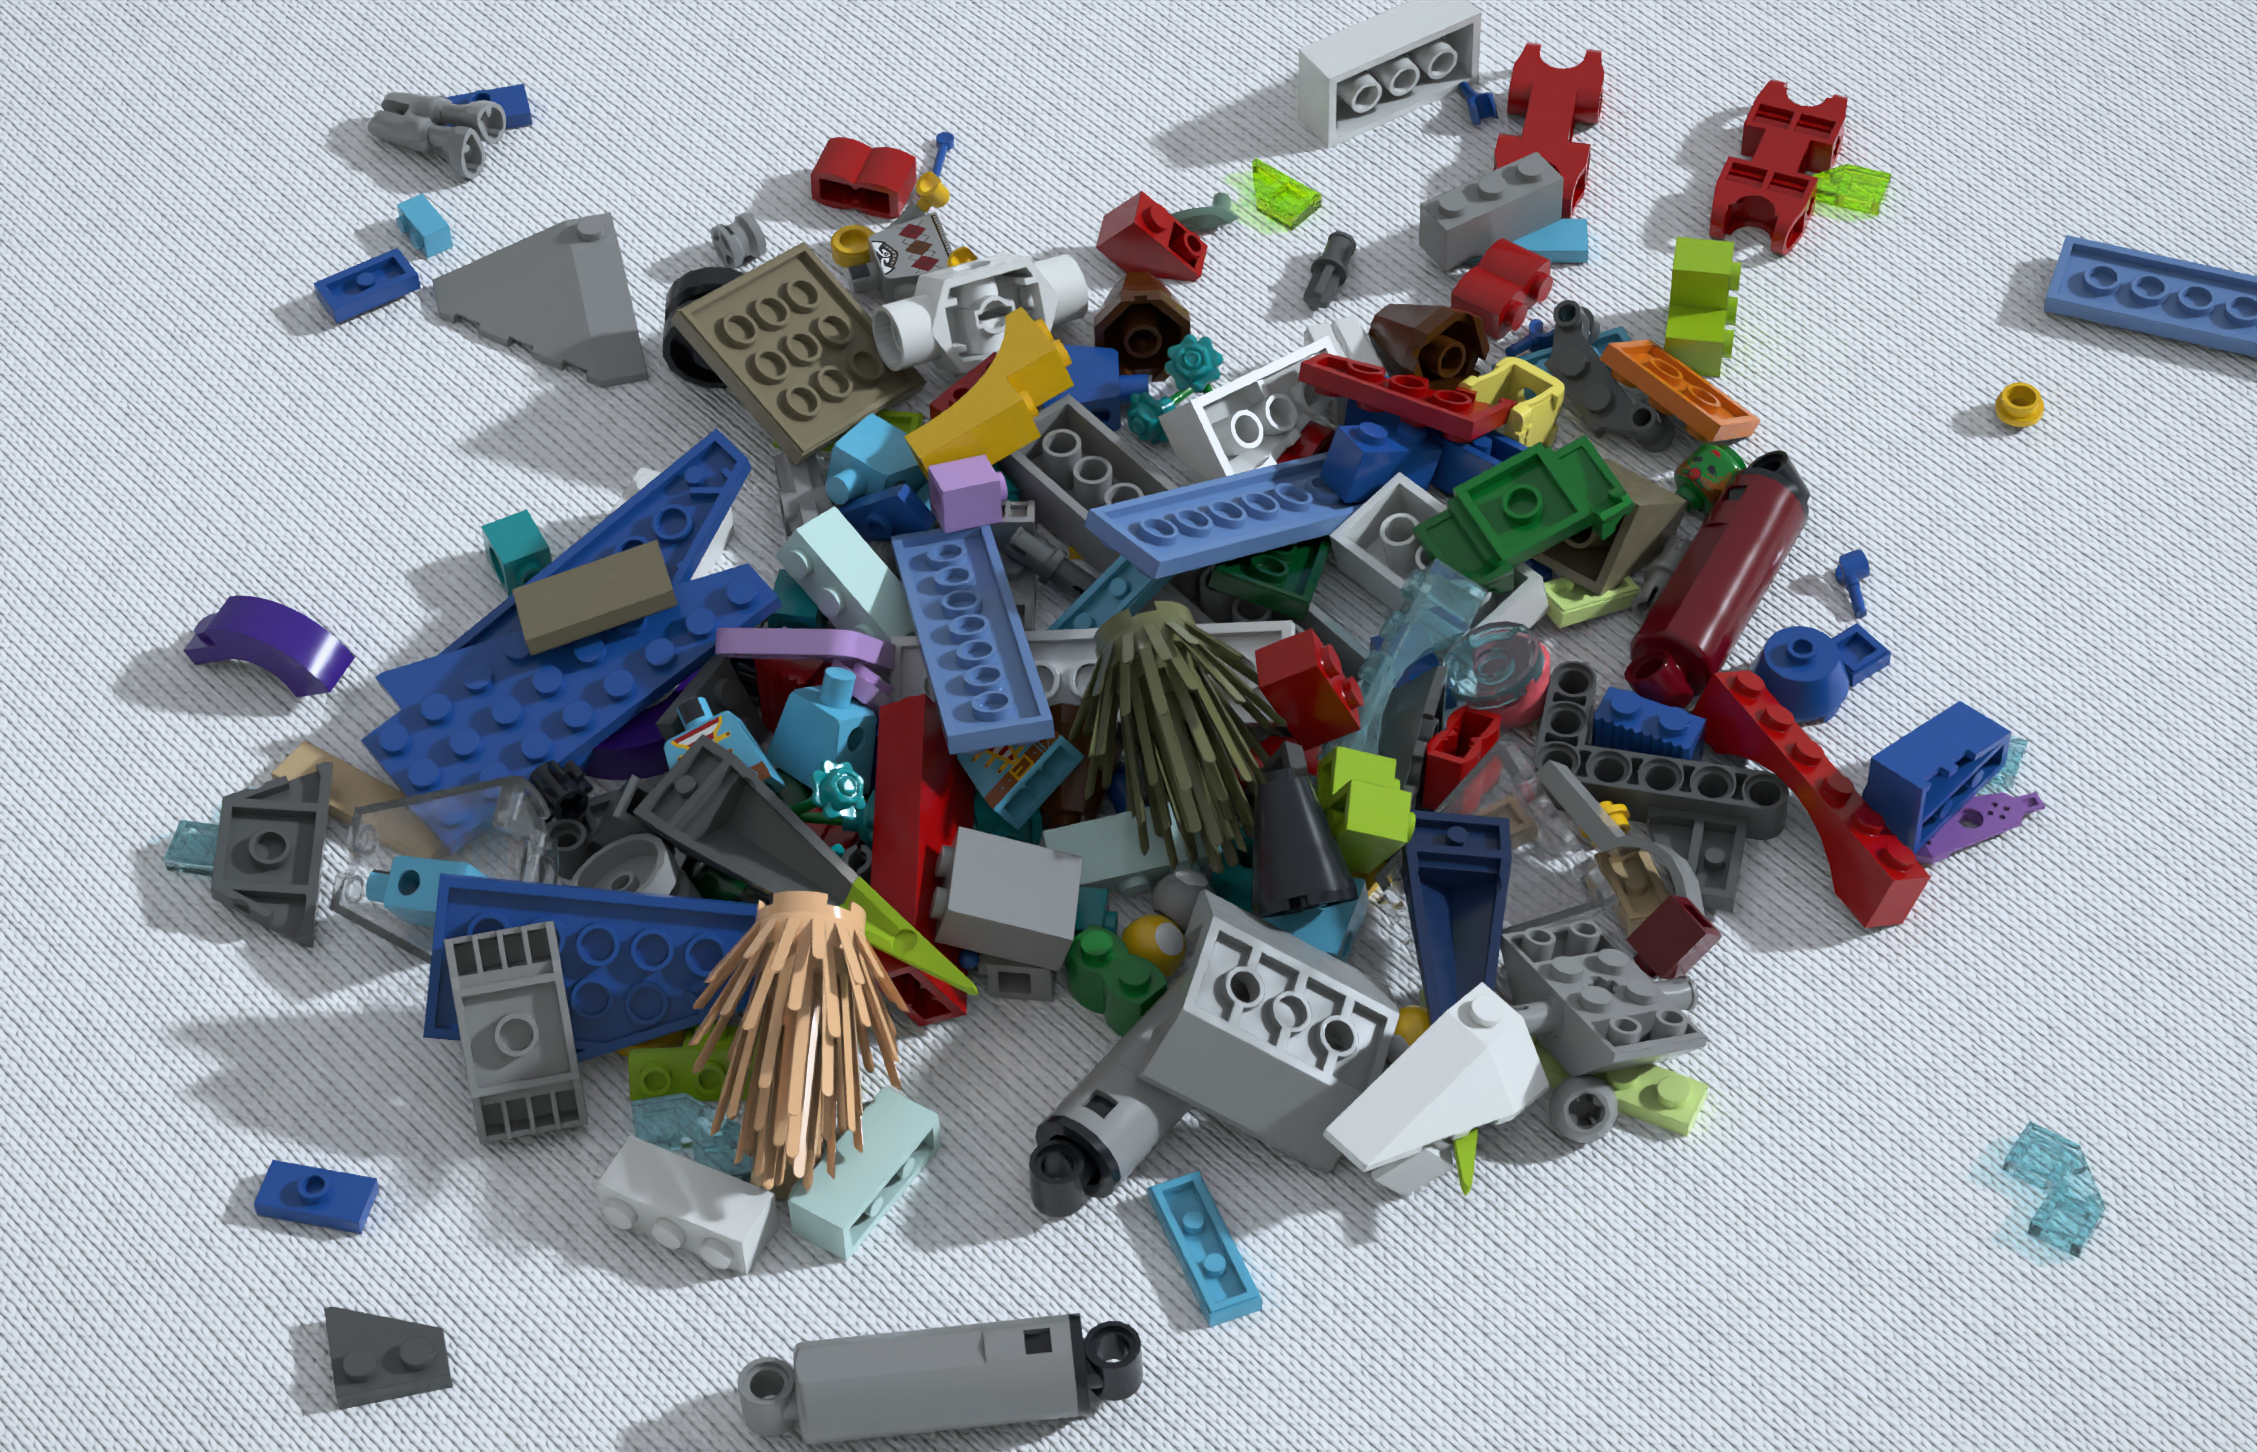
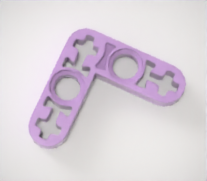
M794 628L716 629L715 655L720 657L823 660L830 663L838 660L849 669L857 661L872 672L894 671L895 644L856 631Z

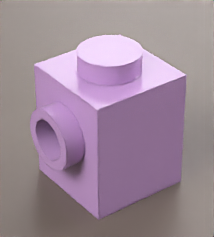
M986 455L928 466L930 508L945 534L1002 522L1001 502L1007 501V485L1002 472H995Z

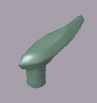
M1226 193L1215 194L1211 206L1186 209L1170 214L1190 231H1207L1228 225L1238 219L1230 210L1231 198Z

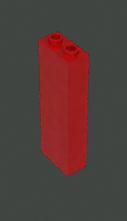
M926 694L908 696L900 701L879 707L870 887L968 978V970L962 968L958 962L959 953L964 949L934 942L937 920L929 918V910L935 888L937 886L942 887L943 878L935 876V867L941 846H951L959 826L973 830L975 785L958 761L957 754H949L935 703ZM872 947L910 1012H903L919 1027L967 1015L966 992ZM874 978L875 981H876V984H877V986H878V989L884 994V992H883V990H882L880 984L878 983L877 979Z

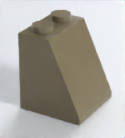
M1609 458L1603 460L1636 504L1631 513L1624 515L1616 524L1615 531L1603 541L1589 526L1532 557V559L1599 596L1615 588L1623 582L1624 578L1631 576L1661 553L1666 539L1676 534L1689 505V501Z

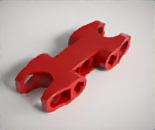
M1527 42L1520 57L1514 63L1507 103V114L1526 116L1522 136L1498 135L1494 153V170L1538 152L1564 178L1561 218L1570 219L1585 194L1591 157V144L1572 142L1576 122L1597 125L1599 123L1603 104L1605 74L1601 59L1602 50L1588 49L1580 64L1571 68L1559 69L1549 66L1541 59V43Z

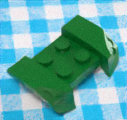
M1586 435L1556 451H1553L1550 446L1545 448L1541 442H1538L1453 488L1454 498L1446 502L1447 509L1413 527V534L1444 579L1464 596H1479L1481 592L1500 594L1515 589L1513 575L1515 566L1589 526L1602 541L1615 531L1616 524L1624 515H1629L1636 504Z

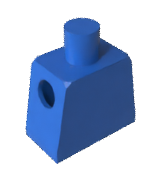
M1063 344L1072 360V365L1066 367L1074 386L1043 403V409L1070 394L1113 432L1121 428L1120 404H1130V396L1133 393H1138L1139 395L1143 392L1149 393L1148 374L1119 375L1118 352L1113 348Z

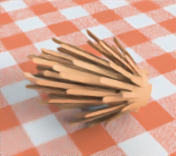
M812 891L778 892L773 895V904L765 906L763 901L759 900L755 924L708 974L704 983L710 984L693 1005V1009L704 1008L735 970L688 1046L698 1045L702 1037L708 1033L718 1015H721L692 1068L693 1074H696L703 1070L756 973L748 1004L727 1053V1060L730 1064L711 1126L710 1136L720 1131L728 1101L727 1118L734 1120L738 1115L758 1039L733 1166L742 1161L744 1152L748 1156H753L756 1153L754 1176L758 1177L763 1173L762 1186L766 1190H771L773 1186L783 1184L787 1157V1162L793 1165L794 1175L797 1178L803 1177L802 1183L805 1190L809 1191L813 1183L814 1164L819 1163L822 1156L823 1138L827 1141V1173L833 1179L835 1178L836 1102L839 1131L841 1133H844L847 1129L852 1131L854 1147L860 1153L863 1152L861 1120L863 1106L857 1037L865 1070L868 1073H872L874 1070L866 1026L870 1027L872 1024L891 1085L898 1090L901 1089V1081L894 1061L900 1063L897 1054L899 1051L894 1039L897 1037V1031L874 978L877 979L888 1001L896 1003L901 1011L910 1012L865 936V910L853 901L849 904V910L827 904V893Z

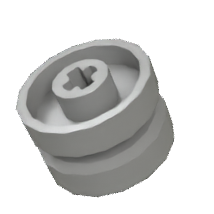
M650 833L632 834L608 844L593 854L577 870L568 886L702 898L698 888L687 873L679 869L675 857L662 839Z

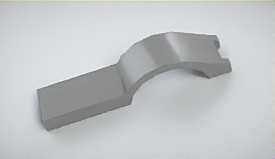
M1548 760L1534 773L1602 853L1618 858L1632 852H1649L1655 855L1669 870L1676 890V896L1688 898L1705 916L1699 881L1683 857L1666 845L1627 836L1566 765Z

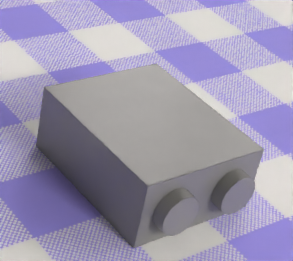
M959 826L951 846H941L936 862L935 876L941 877L943 880L942 887L937 886L935 888L929 910V918L937 920L934 942L1059 972L1074 939L1083 857Z

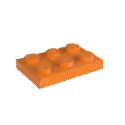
M1651 339L1609 343L1599 359L1613 369L1611 376L1627 387H1637L1649 396L1647 401L1653 408L1669 416L1674 414L1687 424L1685 430L1691 436L1704 443L1750 437L1761 421Z

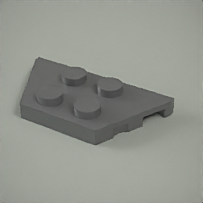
M333 762L317 764L316 772L288 781L285 775L267 781L258 789H244L224 796L222 799L211 884L213 899L290 940L309 948H313L333 781Z

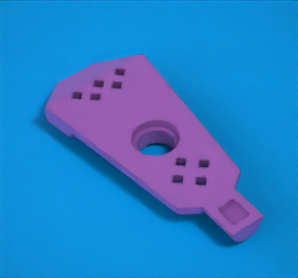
M2004 792L1975 796L1915 854L1916 860L1919 863L1934 864L1949 858L1953 852L2021 826L2023 815L2043 810L2045 805L2037 792L2015 798ZM1962 821H1971L1978 827L1966 828L1960 823Z

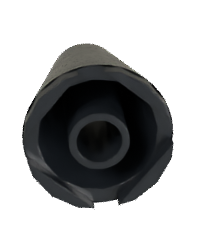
M1285 768L1264 773L1265 783L1255 786L1251 887L1253 915L1261 919L1301 913L1303 910L1321 907V909L1358 900L1357 886L1309 777H1297L1296 768Z

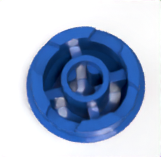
M1794 626L1774 633L1767 640L1748 669L1764 681L1767 690L1781 706L1793 714L1797 724L1798 722L1814 721L1819 718H1823V723L1828 722L1839 711L1849 691V677L1836 644L1825 633L1810 627Z

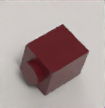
M1670 895L1626 941L1637 952L1633 956V960L1644 973L1654 980L1658 977L1668 980L1684 976L1723 936L1688 898Z

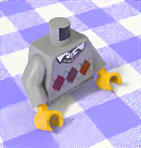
M926 172L917 180L916 191L921 198L918 201L912 200L897 220L883 231L874 233L868 238L870 262L847 267L848 282L853 295L878 289L884 304L914 296L920 275L977 260L976 255L966 246L959 247L953 251L937 213H930L929 209L931 206L933 208L943 207L950 198L949 190L933 172Z

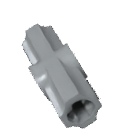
M784 451L774 457L775 473L781 493H779L780 507L787 537L791 536L800 526L833 507L832 501L826 493V485L823 486L816 454L797 465L792 462Z

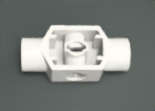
M999 253L920 275L914 296L880 305L874 309L872 315L874 341L880 357L892 371H899L932 361L938 369L962 374L967 373L993 352L998 353L1005 333V316L1021 306L1033 321L1041 318L1050 332L1053 326L1083 318L1087 313L1089 303L1087 285L1079 265L1067 254L1033 263L1028 256Z

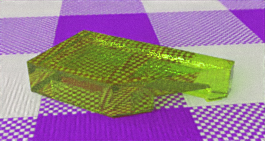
M1257 158L1252 161L1256 210L1293 231L1322 207V195Z
M1845 164L1812 175L1818 177L1816 202L1878 216L1890 188L1892 174Z

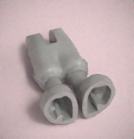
M388 92L381 103L383 110L376 111L367 126L368 131L373 136L398 146L416 151H426L435 147L441 148L448 152L450 165L457 175L463 178L474 179L481 173L485 162V151L482 141L495 144L501 140L506 127V115L501 105L487 100L458 105L453 104L448 98L440 95L429 96L406 92ZM453 124V125H457V126L449 127V126H443V125Z

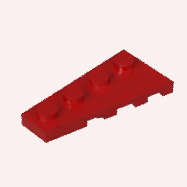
M1325 352L1301 362L1298 381L1315 386L1314 391L1320 395L1327 397L1343 396L1357 401V406L1365 411L1389 412L1400 416L1401 422L1404 421L1411 426L1418 428L1428 426L1443 431V436L1446 439L1458 443H1469L1506 424L1511 408L1517 405V401L1500 398L1497 405L1475 401L1477 391L1458 386L1455 391L1428 389L1429 379L1411 374L1393 375L1390 379L1385 378L1386 370L1384 367Z

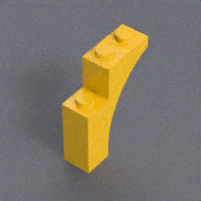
M1022 306L1005 316L1006 326L1001 347L995 359L978 382L947 410L904 436L922 474L928 482V466L980 455H986L990 464L993 465L1038 439L1041 435L1033 418L1039 415L1037 407L1074 386L1066 367L1072 365V360L1064 345L1059 339L1054 340L1047 325L1041 318L1033 321Z

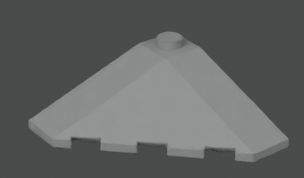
M611 212L565 220L432 280L439 316L445 321L455 324L460 316L479 324L477 328L478 335L505 347H509L513 343L512 339L533 348L531 351L533 359L563 371L567 363L587 371L586 381L600 388L648 380L647 368Z

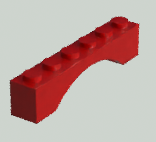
M1751 670L1713 673L1691 712L1693 715L1707 719L1705 725L1707 726L1705 730L1706 735L1704 738L1707 744L1716 754H1733L1759 763L1775 773L1795 793L1808 811L1821 837L1830 865L1835 894L1864 928L1903 924L1931 878L1916 860L1915 854L1898 840L1885 825L1883 817L1870 808L1857 793L1853 783L1836 769L1824 755L1822 747L1808 737L1795 722L1793 714L1781 706L1767 690L1764 681L1758 675L1754 674Z

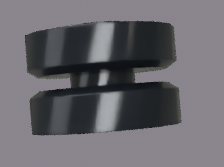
M705 267L687 272L675 280L667 292L663 331V358L669 369L684 381L705 388H728L672 324L671 318L677 310L745 273L731 268Z

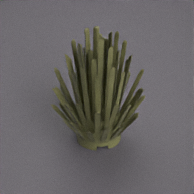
M1154 601L1156 610L1131 616L1129 608L1109 618L1094 635L1097 661L1081 698V705L1068 737V742L1078 737L1087 714L1083 735L1086 737L1092 731L1093 733L1088 758L1091 757L1085 799L1088 800L1094 794L1098 766L1103 771L1102 787L1107 790L1111 784L1119 705L1125 753L1127 812H1132V819L1136 816L1142 854L1146 856L1150 847L1136 747L1139 748L1154 832L1158 837H1164L1171 868L1175 871L1178 858L1170 827L1172 821L1166 793L1191 868L1198 859L1194 834L1199 832L1212 871L1217 874L1222 873L1225 867L1218 846H1221L1229 867H1235L1239 862L1232 842L1233 837L1238 849L1247 853L1233 807L1246 836L1253 838L1254 814L1234 772V768L1236 767L1242 781L1247 783L1254 796L1255 786L1258 785L1257 781L1259 784L1265 783L1264 774L1245 741L1264 765L1270 759V756L1207 674L1218 683L1237 705L1240 704L1261 727L1271 729V724L1250 700L1278 726H1288V724L1223 663L1225 662L1259 686L1258 674L1239 661L1246 659V657L1197 627L1191 611L1186 606L1172 601Z

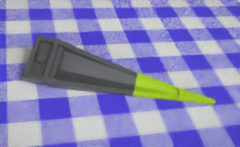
M704 734L696 740L633 811L643 825L676 846L679 852L773 897L774 893L785 891L827 893V904L849 910V904L853 901L866 912L865 936L872 947L970 995H978L976 986L848 866L736 755Z

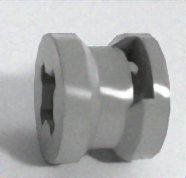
M748 212L735 216L734 222L727 226L718 224L711 228V239L721 261L728 268L733 269L742 265L743 259L748 256L756 258L766 253L767 247L764 234L756 219Z

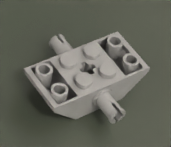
M1575 920L1569 924L1544 928L1531 927L1525 931L1502 934L1500 948L1514 1006L1510 1007L1523 1017L1530 1036H1535L1571 1076L1578 1077L1665 1062L1706 1046L1708 1037L1681 1011L1693 1010L1698 1003V989L1694 980H1690V976L1684 975L1674 979L1653 982L1593 920Z

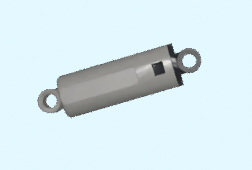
M1188 968L1037 1127L1035 1138L1038 1146L1032 1152L1029 1162L1030 1192L1034 1207L1042 1214L1050 1217H1065L1072 1215L1082 1207L1086 1195L1097 1198H1105L1111 1195L1193 1107L1137 1078L1153 1030L1173 1016ZM1232 978L1230 986L1233 994L1238 1000L1248 1003L1250 1001V994L1247 986L1242 981Z
M1080 1313L799 1342L793 1350L794 1369L785 1361L776 1357H762L751 1361L742 1369L737 1385L744 1421L753 1433L763 1437L783 1435L791 1430L799 1420L800 1433L804 1443L820 1444L1090 1415L1088 1389L1096 1396L1111 1401L1129 1398L1138 1391L1143 1380L1142 1348L1138 1332L1130 1325L1121 1321L1100 1323L1093 1327L1086 1337L1083 1338ZM1112 1359L1121 1360L1118 1362H1106ZM769 1395H776L775 1397L769 1399H762L763 1397Z

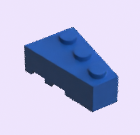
M1958 701L1871 757L1868 781L1863 790L1862 798L1872 810L1883 817L1885 825L1898 840L1916 854L2006 765L2011 731L1962 701Z

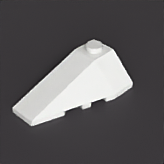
M1329 336L1159 416L1158 419L1178 461L1206 480H1213L1277 464L1276 460L1288 447L1292 446L1301 436L1300 432L1311 419L1319 415L1334 398L1320 395L1314 391L1315 386L1298 381L1301 362L1324 352L1337 355Z
M1481 982L1439 1017L1325 1129L1323 1136L1362 1172H1366L1420 1153L1423 1146L1448 1137L1454 1141L1468 1136L1473 1128L1490 1122L1499 1125L1514 1119L1545 1093L1549 1087V1082L1523 1017Z

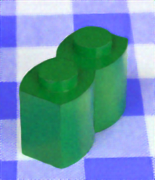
M1091 924L1074 937L1065 957L1067 988L1072 997L1086 1009L1104 1014L1108 1025L1121 1037L1129 1031L1167 990L1165 976L1157 966L1143 957L1129 954L1125 943L1115 933L1102 926Z

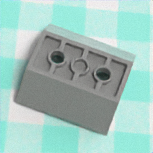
M1203 889L1199 892L1184 936L1185 939L1195 943L1196 947L1173 1016L1153 1030L1137 1078L1327 1174L1332 1170L1342 1153L1323 1136L1325 1129L1382 1074L1400 1015L1388 985ZM1232 978L1242 981L1247 986L1250 994V1001L1248 1003L1238 1000L1233 994L1230 986ZM1326 1027L1333 1028L1340 1034L1344 1044L1343 1051H1336L1330 1047L1325 1038Z

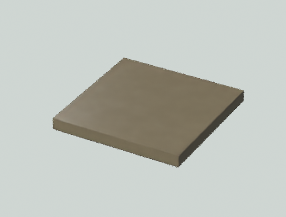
M805 242L677 310L670 320L795 465L838 441L871 413L879 416L886 410L889 411L919 393L927 384V381L914 366L899 371H892L886 366L880 357L874 341L871 317Z

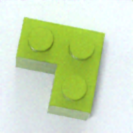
M1677 237L1664 350L1699 375L1720 377L1722 358L1731 359L1734 330H1728L1725 327L1726 325L1735 326L1738 297L1729 296V290L1739 291L1742 262H1732L1734 242Z
M1336 746L1318 762L1315 793L1349 870L1369 874L1411 840L1416 821L1414 812H1410L1412 792L1400 790V781L1395 778L1397 759Z

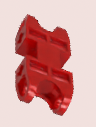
M1772 79L1756 96L1743 126L1741 155L1752 157V160L1748 161L1728 156L1715 185L1709 237L1722 240L1726 235L1731 236L1735 230L1749 226L1760 228L1769 234L1772 240L1771 252L1787 255L1795 247L1805 232L1816 202L1818 177L1805 174L1807 171L1826 176L1830 175L1842 148L1848 97L1834 94L1832 98L1827 97L1824 102L1818 105L1801 106L1789 99L1787 95V82Z

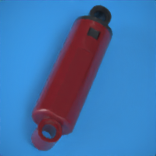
M1782 450L1768 452L1755 459L1747 468L1734 472L1690 542L1630 643L1629 655L1632 662L1626 668L1624 676L1632 691L1639 696L1670 707L1685 709L1694 696L1703 693L1713 673L1721 671L1808 521L1809 508L1807 502L1810 492L1786 452Z

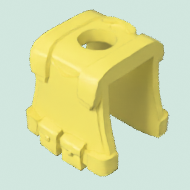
M1506 357L1495 364L1494 369L1490 373L1479 377L1471 375L1459 384L1458 387L1477 391L1475 401L1491 405H1497L1500 398L1517 401V405L1510 410L1504 432L1505 436L1527 447H1531L1538 442H1541L1546 447H1551L1555 443L1558 432L1556 419L1561 413L1565 392L1564 384L1556 377L1523 359ZM1524 388L1532 390L1537 396L1526 400Z

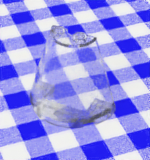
M1509 734L1503 736L1495 743L1434 811L1509 818L1512 863L1502 934L1525 931L1531 927L1548 928L1569 924L1575 920H1583L1611 912L1621 906L1619 898L1591 856L1588 857ZM1401 847L1374 877L1384 893L1376 901L1392 926L1402 920L1410 933V936L1402 940V942L1418 965L1401 876Z
M514 775L355 807L351 826L346 834V847L352 853L351 864L346 872L338 873L334 881L329 909L431 964L434 928L407 923L384 908V903L369 901L366 895V884L369 874L373 870L390 872L393 859L401 855L466 862L489 878L557 884L559 870L557 838L548 837L544 820L551 816L550 810L544 798L532 783L522 776Z

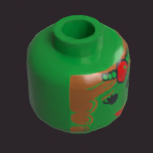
M1705 443L1698 447L1674 470V482L1678 489L1674 494L1689 501L1686 509L1687 512L1695 514L1699 510L1707 515L1734 472L1747 467L1742 458L1726 444L1721 443L1719 446Z

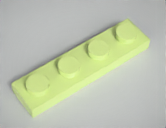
M1531 1036L1549 1082V1087L1556 1088L1564 1079L1571 1077V1075L1535 1036ZM1654 1064L1592 1074L1602 1078L1613 1088L1618 1100V1112L1684 1136H1688L1708 1094V1084Z

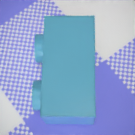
M423 194L397 204L399 215L396 218L397 225L403 234L407 233L416 250L420 249L429 258L453 247L449 225Z

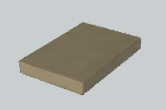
M657 540L512 589L530 655H537L678 605Z

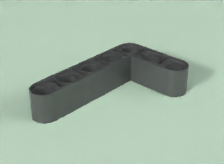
M1567 661L1554 668L1550 676L1534 754L1533 796L1542 806L1566 811L1534 775L1548 760H1552L1566 765L1598 803L1612 801L1613 804L1626 805L1630 813L1628 821L1646 823L1647 807L1651 805L1748 819L1746 836L1748 839L1769 840L1777 837L1783 831L1786 822L1789 788L1774 773L1588 745L1595 713L1596 674L1591 667L1579 661Z

